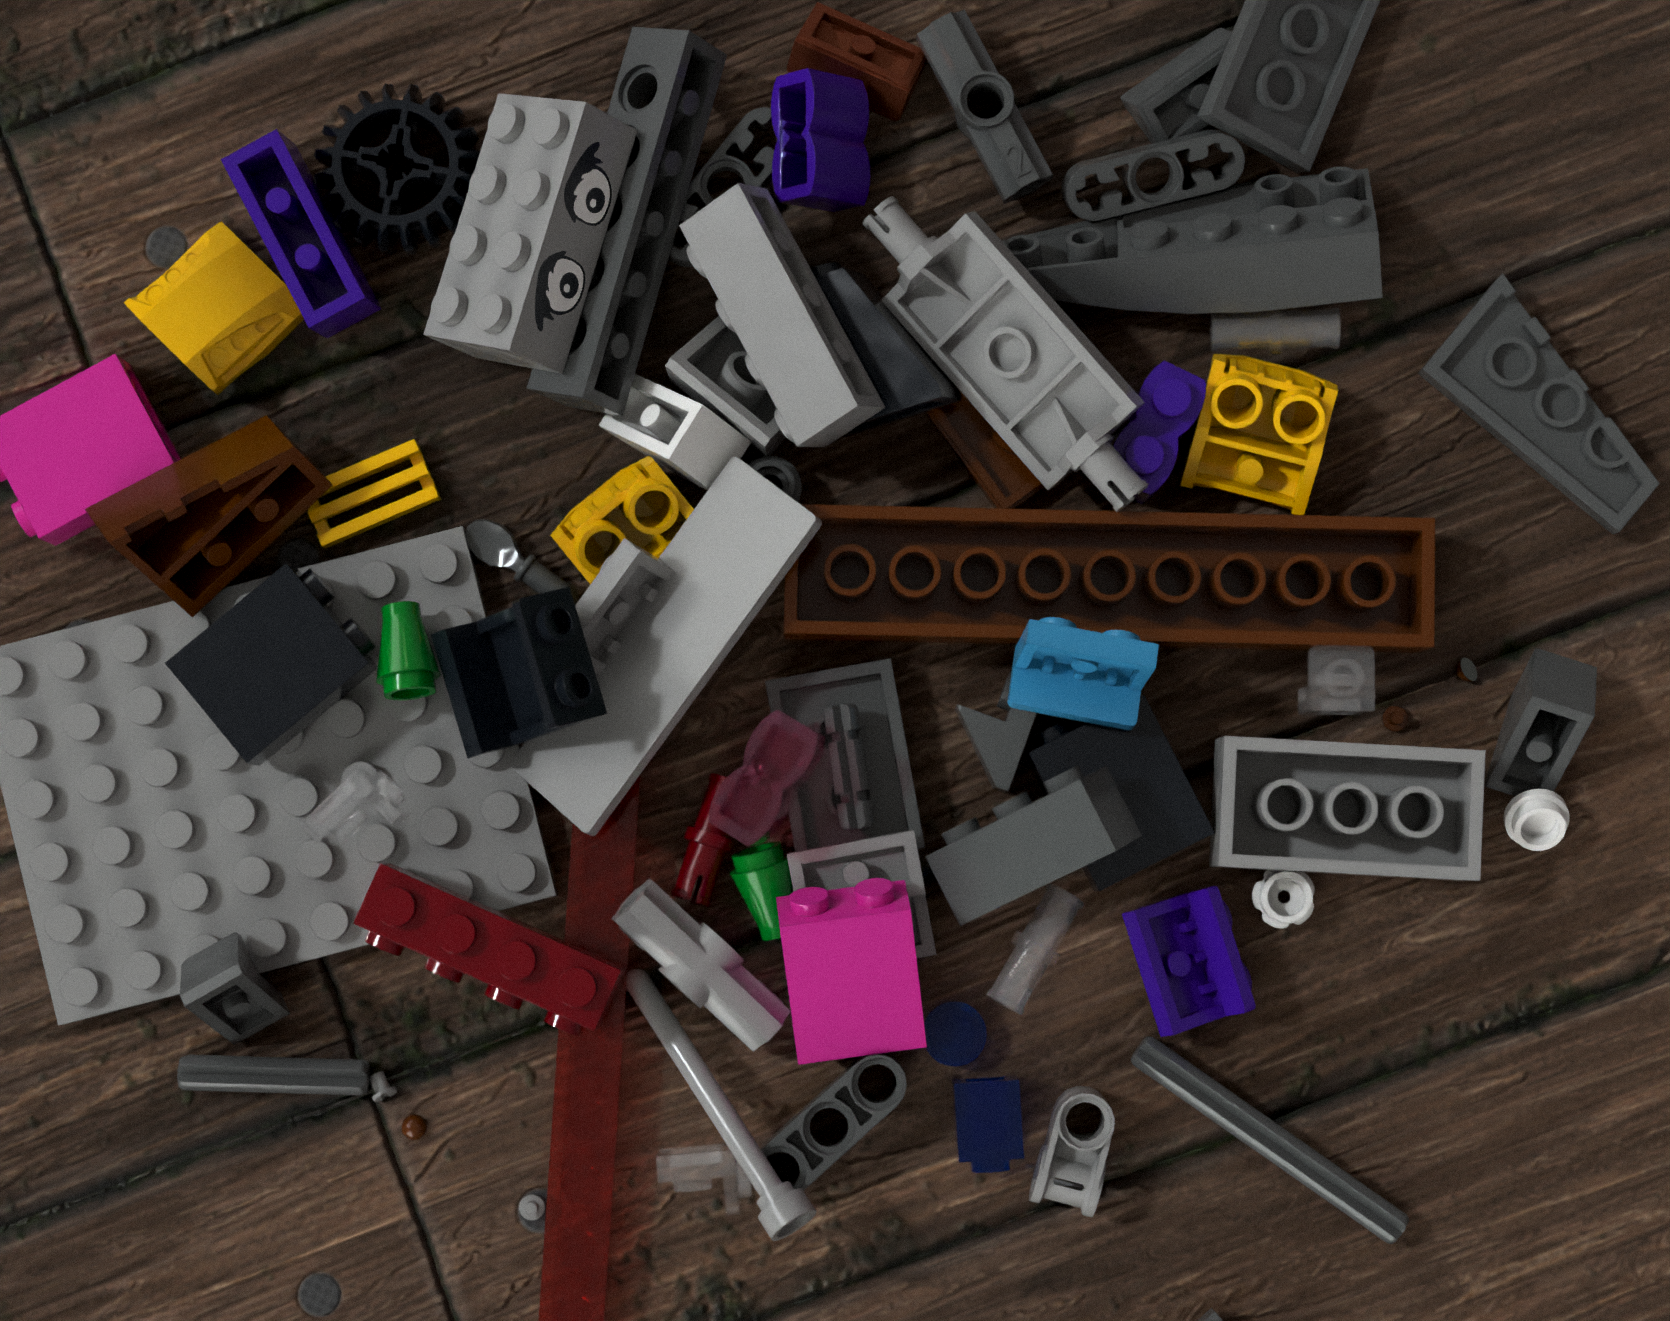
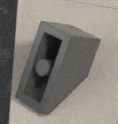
M1535 648L1511 695L1486 776L1485 787L1512 796H1517L1531 789L1555 791L1595 717L1597 667Z

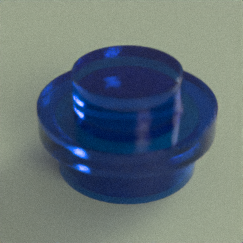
M957 1001L946 1002L935 1007L925 1019L926 1050L939 1063L947 1066L966 1065L975 1060L982 1052L987 1038L986 1026L981 1015L970 1005Z

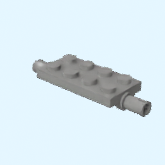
M894 196L882 201L874 209L877 215L874 217L872 214H869L863 221V225L877 237L900 264L897 267L900 278L898 283L881 300L1047 490L1059 485L1072 471L1077 472L1081 469L1112 504L1116 513L1125 508L1136 498L1135 495L1142 493L1149 484L1138 476L1110 444L1114 438L1111 434L1145 402L975 211L965 213L941 237L931 236L928 238L898 204V200Z

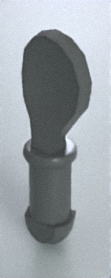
M476 519L467 526L465 536L468 547L478 559L490 566H502L516 572L514 579L517 582H524L539 594L570 587L575 605L580 600L576 587L570 581L566 583L537 562V558L531 554L527 558L523 557L514 535L504 525L489 519Z

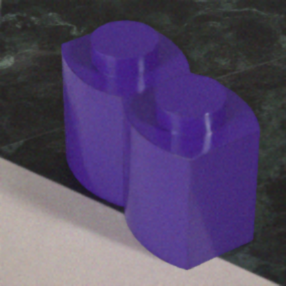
M810 68L777 76L771 97V118L773 129L778 139L772 161L773 187L778 202L830 212L865 205L871 176L869 157L863 143L869 122L868 95L863 81Z
M1165 360L1157 365L1145 379L1137 393L1145 403L1129 417V424L1122 430L1112 445L1138 476L1149 484L1142 493H1137L1135 495L1136 498L1133 500L1142 505L1156 494L1170 476L1177 459L1178 442L1197 419L1206 393V382L1204 379Z

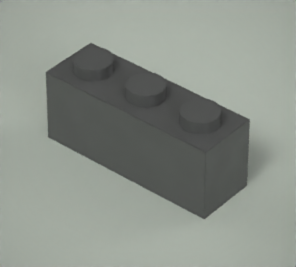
M1079 765L1043 782L1049 793L1048 795L1032 802L1027 791L992 808L997 818L996 821L981 828L977 818L974 817L942 833L947 846L925 856L960 926L1099 860L1142 836L1107 766L1084 776Z

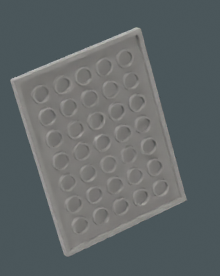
M463 526L298 568L301 574L311 568L328 586L335 598L327 605L342 623H345L352 617L366 632L376 646L368 655L377 666L382 630L381 608L384 605L401 601L419 603L421 618L441 676L435 680L436 692L430 696L414 700H389L384 697L383 686L376 683V669L260 766L245 762L167 667L165 662L270 576L223 588L193 618L176 602L171 601L0 646V786L58 1026L179 995L182 963L189 957L235 932L241 935L258 974L370 945L364 941L369 931L353 924L380 863L397 865L498 911L558 896L531 785L511 768V761L520 750L521 745L467 758L431 634L488 617L472 552L468 547L465 536L466 529Z

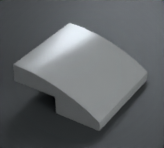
M914 830L787 853L793 892L805 887H821L825 890L855 887L859 882L871 878H884L891 882L905 880L911 907L916 957L922 958L937 955Z

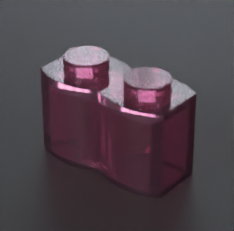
M776 710L769 714L759 723L750 736L744 753L743 766L732 772L716 791L709 810V823L746 846H758L768 840L785 819L790 805L791 791L802 785L816 769L823 753L825 736L784 711Z

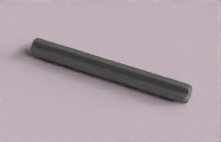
M1147 1036L1135 1049L1131 1062L1136 1068L1388 1244H1393L1405 1231L1409 1222L1407 1214L1154 1037Z

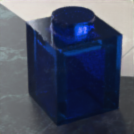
M1016 1076L952 1079L956 1156L959 1163L971 1162V1172L974 1173L1010 1170L1011 1159H1024L1019 1079Z

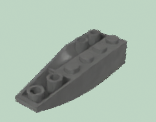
M1332 167L1320 174L1297 177L1272 174L1261 177L1255 182L1231 185L1223 190L1099 221L1086 220L1028 235H1018L1002 241L1053 300L1130 311L1206 314L1261 312L1383 298L1379 233L1368 168L1354 170L1349 167Z

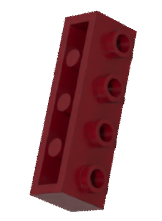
M380 863L353 924L369 931L364 940L368 944L396 956H401L405 947L428 957L424 966L425 969L457 983L461 982L464 974L485 982L488 985L484 995L514 1009L520 1010L524 1000L547 1010L544 1022L575 1036H580L583 1027L592 1031L601 1027L627 969L391 863Z

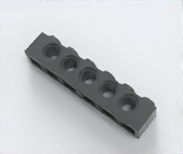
M632 27L607 114L637 130V134L563 374L532 369L527 389L567 407L623 416L727 58V54L689 30Z

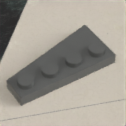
M1502 273L1420 369L1418 374L1614 535L1622 530L1660 483L1613 420L1603 415L1586 392L1589 390L1587 385L1575 369L1570 370L1548 341L1551 337L1536 317H1530L1515 297L1514 293L1516 290Z

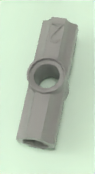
M648 879L644 884L635 889L612 917V920L619 926L620 930L661 965L658 970L697 1007L701 1008L704 1006L751 1051L754 1052L761 1045L767 1043L783 1026L786 1017L791 1012L783 1004L784 1002L741 965L744 962L743 958L704 922L699 925L653 880Z

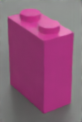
M113 354L0 416V482L8 480L18 501L11 504L12 511L18 523L29 537L37 535L39 539L55 546L95 525L85 511L86 508L181 460L132 366L117 354Z
M871 878L859 882L855 887L825 890L821 887H805L794 891L790 895L776 897L798 1065L926 1048L912 914L905 880L891 882L884 878Z

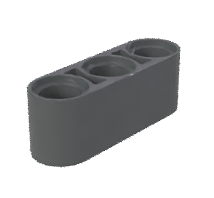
M888 1053L866 1055L857 1058L765 1141L760 1149L766 1158L776 1152H785L793 1156L799 1164L800 1172L791 1185L794 1189L802 1188L804 1191L898 1106L904 1098L907 1087L905 1072L901 1064ZM880 1064L887 1066L896 1077L893 1091L883 1099L868 1098L859 1088L860 1074L870 1065ZM825 1108H833L844 1114L848 1121V1128L841 1139L828 1143L815 1137L810 1123L818 1111Z

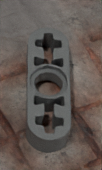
M757 108L747 113L691 181L679 225L699 211L698 207L691 205L696 198H699L704 207L714 201L708 192V185L710 180L720 172H734L742 178L746 185L766 188L772 180L774 154L772 148L764 147L753 159L754 168L762 170L757 177L752 174L749 167L743 161L730 155L735 150H738L743 159L748 156L755 145L754 136L751 131L757 128L765 132L773 126L771 108ZM675 235L668 259L678 266L694 267L686 251L689 244L683 246L681 250L675 248L674 246L677 242Z
M1204 130L1081 161L1073 165L1065 174L1061 185L1062 198L1066 206L1078 217L1088 221H1099L1226 189L1233 185L1241 176L1245 165V156L1241 145L1233 137L1219 130ZM1213 143L1218 150L1228 153V160L1219 164L1220 174L1213 176L1211 171L1204 167L1186 170L1191 182L1183 185L1184 172L1180 161L1175 155L1177 151L1184 150L1183 159L1188 162L1207 157V146ZM1149 158H1161L1169 167L1168 182L1157 192L1147 193L1141 191L1136 182L1138 167ZM1123 165L1122 180L1130 194L1129 199L1122 200V192L1117 188L1099 193V204L1093 207L1084 198H1076V191L1085 187L1086 176L1093 174L1094 178L1100 183L1117 181L1119 177L1114 168Z

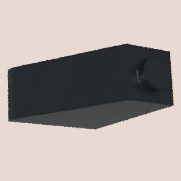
M839 262L826 263L810 268L885 405L884 409L842 437L852 436L961 401L956 385L881 301L884 297L865 274L841 268Z

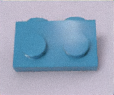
M1046 617L1039 621L1029 619L1015 646L1007 703L1009 707L1123 730H1132L1138 719L1141 690L1156 669L1159 644L1141 641L1137 634L1125 630H1108L1100 633L1079 629L1072 621L1059 617Z

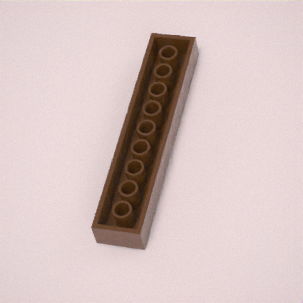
M801 504L820 518L822 525L785 575L784 637L785 639L1017 644L1029 619L1039 621L1046 617H1059L1072 621L1076 624L1077 628L1100 633L1108 630L1130 631L1137 634L1141 641L1159 644L1158 648L1421 653L1434 648L1435 518L1119 511L1116 513V511Z

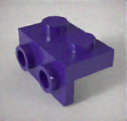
M1217 886L1185 892L1122 913L1160 1037L1176 1035L1226 1016L1244 1014L1255 1009L1256 1005L1251 992V976L1241 960L1232 932V916L1228 906L1222 900Z

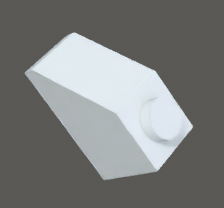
M637 374L634 375L623 416L606 413L599 424L601 428L644 455L652 457L657 463L681 478L706 490L711 487L732 457L741 459L751 443L748 438L703 404Z

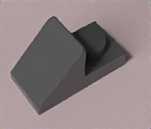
M1011 671L1008 673L997 703L998 708L1007 711L1004 721L958 704L955 707L957 716L992 788L1003 793L1009 791L1036 716L1035 712L1009 707L1007 700Z
M237 932L189 957L181 965L180 997L184 1007L233 1045L290 1014L281 992L257 973L244 941Z

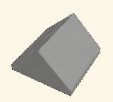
M718 316L669 358L665 365L669 379L694 401L706 406L751 441L750 446L762 456H771L786 438L774 417V412L777 408L767 389L757 383L748 371L745 364L747 352L737 333L730 330L720 316Z

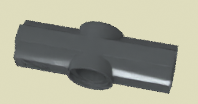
M965 9L955 13L950 12L932 21L929 26L917 33L916 40L955 111V119L959 130L970 139L1003 203L1006 204L1019 200L1037 191L1042 185L1052 180L1053 174L1014 103L1012 86L1005 77L999 75ZM986 95L994 98L999 103L1001 112L995 117L983 119L973 115L967 104L976 96Z

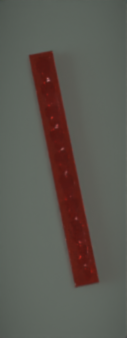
M642 773L595 836L582 832L577 826L572 824L565 941L627 969L599 1029L592 1031L583 1027L580 1036H575L558 1029L539 1321L606 1320L631 939L618 928L619 926L612 920V917L616 914L620 905L634 891Z

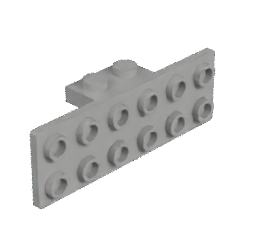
M732 457L659 558L624 538L614 553L604 561L600 572L575 605L607 714L525 742L512 759L511 768L582 832L595 836L822 525L821 519L738 457Z

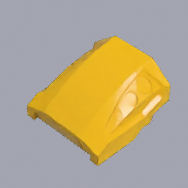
M222 221L206 231L157 280L136 297L128 298L124 302L133 314L217 395L242 373L266 357L304 320L287 285Z
M1213 354L1206 383L1205 399L1197 417L1180 479V486L1191 489L1193 485L1212 488L1271 503L1291 510V514L1304 515L1322 458L1325 439L1338 394L1337 385L1304 370L1244 355Z
M647 456L618 471L572 508L550 536L589 584H591L600 572L604 561L614 553L624 538L659 558L694 508L655 460Z

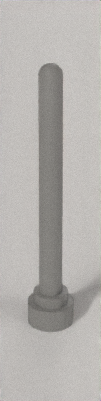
M642 969L631 970L625 977L627 990L760 1196L756 1204L761 1210L758 1219L772 1241H778L793 1234L816 1215V1209L802 1188L794 1189L789 1181L782 1182L647 972Z

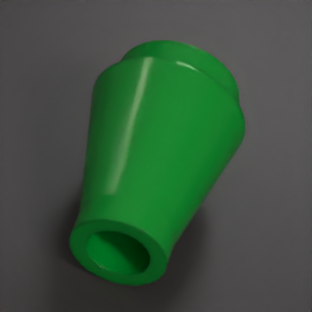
M401 601L384 605L381 608L382 630L376 683L383 686L384 697L389 700H414L434 694L436 692L435 680L441 676L421 618L420 604L412 601Z
M774 841L755 845L734 853L732 860L735 869L730 872L759 928L763 941L781 938L776 897L787 896L793 893L787 854L784 855L781 842Z

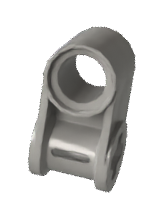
M1075 1086L1065 1090L1058 1097L1053 1107L1045 1143L1040 1149L1034 1168L1029 1201L1040 1203L1045 1198L1079 1207L1083 1216L1093 1217L1102 1191L1106 1171V1158L1115 1125L1112 1109L1099 1091L1089 1086ZM1082 1102L1096 1105L1100 1109L1101 1117L1098 1126L1092 1132L1076 1134L1068 1129L1066 1126V1116L1073 1106Z

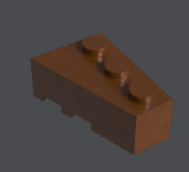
M266 415L86 508L85 511L107 541L193 618L333 485L310 458Z

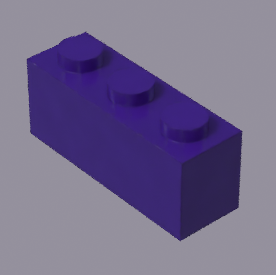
M275 129L221 159L309 329L328 339L382 309L345 237L334 224L335 218L325 208L321 200L323 196L295 143L278 129Z

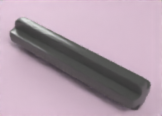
M185 1055L180 1058L177 1069L179 1088L191 1091L360 1096L367 1093L370 1083L369 1063L365 1060Z

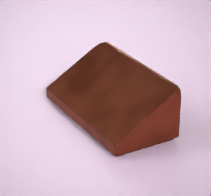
M817 2L794 40L787 72L791 73L810 68L862 80L868 95L869 110L890 120L898 121L906 109L925 68L927 59L921 48Z

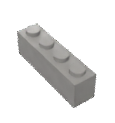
M737 183L679 225L689 243L686 251L691 264L703 277L708 279L718 298L715 305L720 318L730 330L737 333L747 352L745 356L747 369L756 382L767 389L777 408L774 412L776 423L790 441L794 442L797 447L825 448L885 408L768 189Z

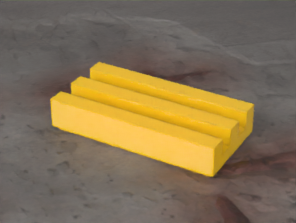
M415 439L325 476L333 486L322 496L409 459L413 467L321 505L318 499L311 505L307 513L317 530V537L323 548L331 547L441 500L421 449ZM415 481H420L423 490L334 528H331L328 523V518Z

